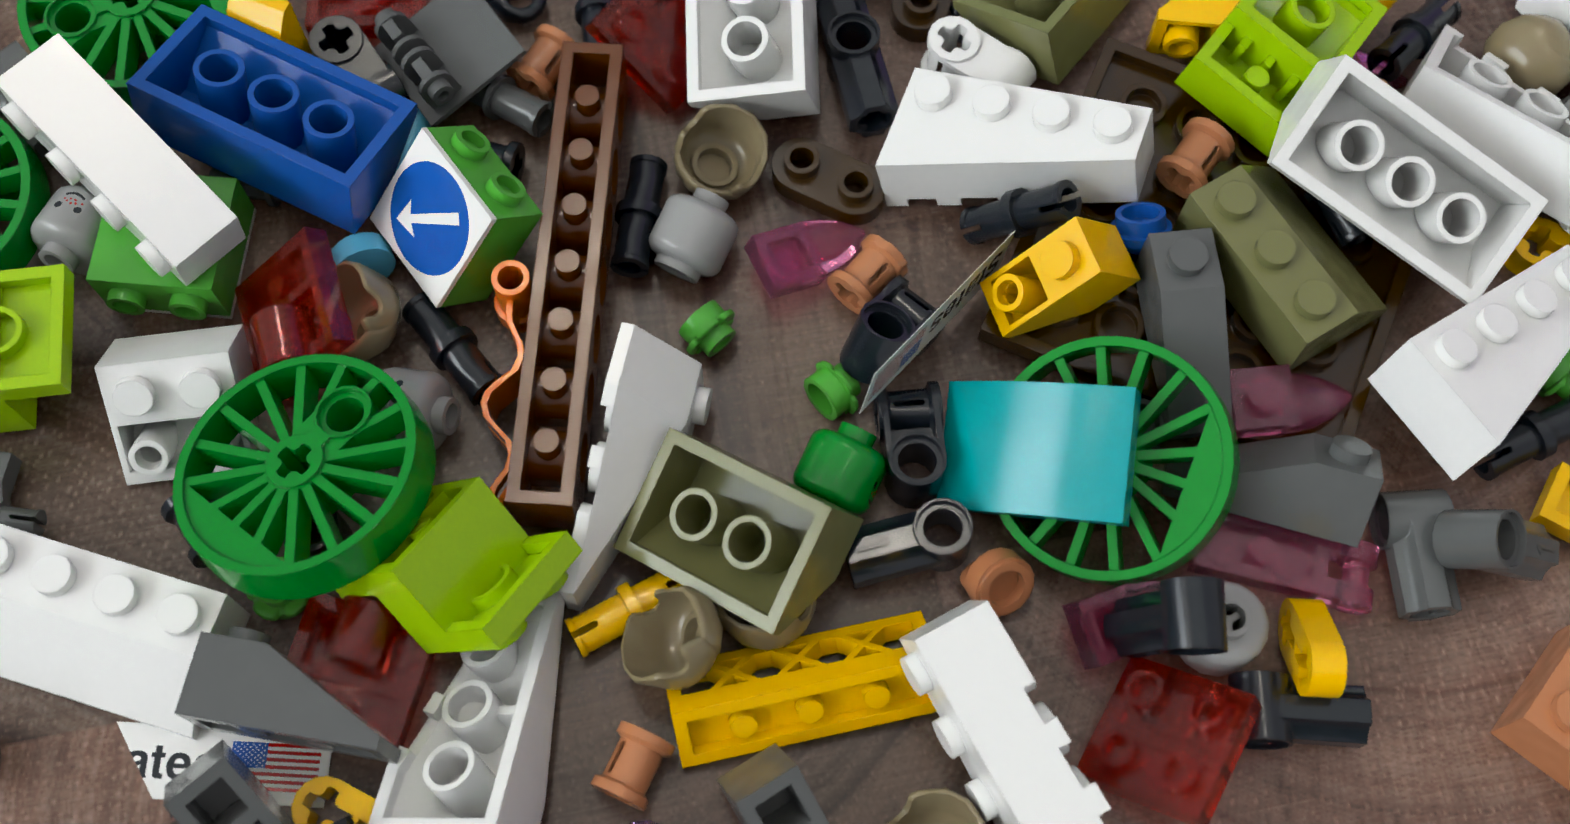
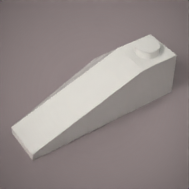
M621 323L600 405L606 406L604 430L608 432L606 442L599 441L597 445L591 446L587 467H590L587 489L588 492L594 493L595 496L593 504L583 502L578 509L572 538L583 551L566 570L568 579L560 591L567 608L572 610H582L620 552L614 548L615 543L669 428L671 427L692 436L695 424L705 426L710 411L712 388L704 387L702 363L634 324Z
M561 588L549 598L539 602L525 619L528 623L526 630L510 646L502 650L460 652L464 662L445 693L434 692L423 711L428 716V719L409 749L399 746L401 753L398 764L388 763L368 824L541 823L546 801L565 601L560 592Z

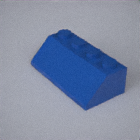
M203 4L187 18L126 82L133 110L169 147L353 234L359 230L373 212L391 182L418 112L416 102Z

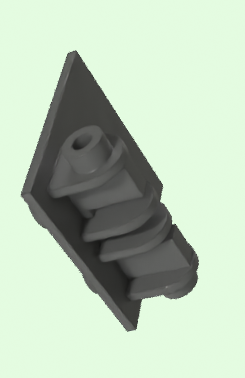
M432 0L410 19L403 12L387 8L380 11L374 20L376 25L375 34L381 41L374 47L381 59L385 60L393 69L413 102L417 103L418 109L432 127L439 125L527 53L486 0Z

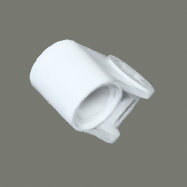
M946 16L933 23L928 32V50L924 53L920 62V68L937 71L938 63L940 62L943 64L941 72L1026 87H1030L1036 80V69L1026 55L1011 46H1006L977 28L967 19L959 16ZM959 34L963 36L960 48L956 47Z

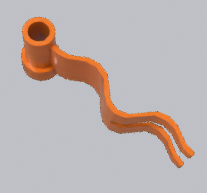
M505 260L499 263L491 274V283L496 293L494 297L495 311L501 324L510 330L518 353L511 370L494 381L484 391L480 402L483 417L492 435L508 452L504 469L490 487V490L496 497L508 480L512 441L499 428L496 421L501 410L518 397L524 344L520 333L526 332L532 289V280L527 267L517 260ZM507 486L498 498L504 507L506 504L505 495Z

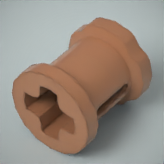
M541 24L534 32L535 42L522 60L511 65L506 70V73L515 79L517 87L550 102L555 96L553 87L558 82L563 41H575L557 27Z
M1204 117L1190 118L1182 129V141L1172 155L1169 154L1161 158L1155 171L1158 180L1165 188L1185 199L1188 198L1190 193L1208 183L1207 178L1217 163L1226 161L1235 150V142L1231 134L1217 122Z
M869 234L861 242V252L843 271L835 270L827 278L828 286L834 296L849 310L858 315L863 306L880 294L898 275L904 277L908 273L907 261L901 252L893 244L875 234Z
M621 721L616 730L620 739L603 774L594 775L590 785L628 806L645 811L649 803L645 796L662 759L671 758L675 747L663 738L641 727Z

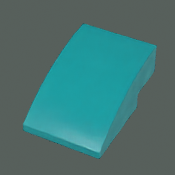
M949 381L944 427L947 465L937 498L956 500L966 507L968 512L1007 514L1014 517L1032 519H1055L1063 522L1074 521L1129 527L1142 394L1136 387L1031 381Z

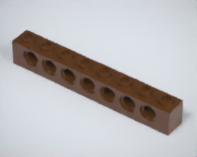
M563 41L541 210L543 215L540 218L505 495L506 506L520 526L574 529L578 509L584 502L629 87L622 44Z

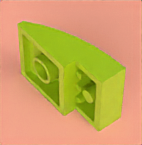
M1240 0L1174 83L1269 157L1282 113L1318 61L1345 54L1352 58L1388 8L1378 0Z

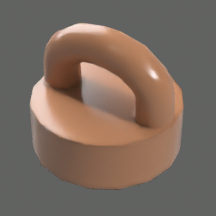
M1000 547L988 550L975 561L968 564L960 574V582L971 600H988L997 617H1001L1018 610L1028 600L1034 587V573L1031 566L1012 549Z

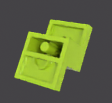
M65 264L0 270V433L36 429L37 397L71 394L75 275Z
M479 476L432 486L427 505L419 521L403 543L371 572L335 591L343 599L365 596L377 597L427 654L502 650L513 644L524 633L528 625L525 619L539 602L555 594L568 579L566 570L583 550L567 531L528 536Z

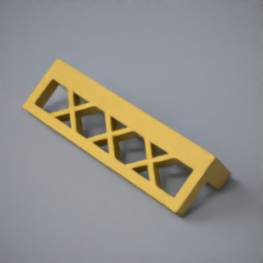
M921 610L800 636L785 647L769 651L744 648L718 654L711 670L698 682L709 681L715 683L711 689L685 695L681 694V690L666 689L682 768L763 751L774 743L781 747L937 712L928 694L919 696L907 680L900 664V659L907 655L903 647L891 649L883 646L886 642L899 640V638L927 624ZM835 653L847 656L844 660L832 663L818 661L822 656ZM770 667L781 669L777 675L763 678L753 676L757 670Z

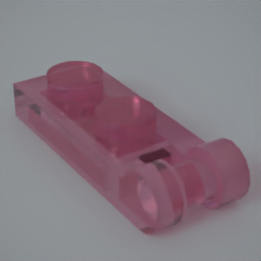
M1228 513L1221 528L1209 544L1188 562L1187 571L1302 599H1318L1327 605H1331L1337 611L1364 615L1372 611L1374 591L1368 587L1370 571L1377 569L1380 549L1377 545L1360 540L1356 548ZM1329 561L1336 562L1339 566L1343 567L1341 580L1327 577Z

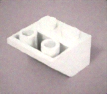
M243 324L115 339L94 369L126 484L135 485L174 480L180 453L194 426L219 397L235 384L254 373ZM257 417L251 421L256 427H258ZM239 433L229 444L258 450V447ZM216 465L213 473L231 470L232 468Z

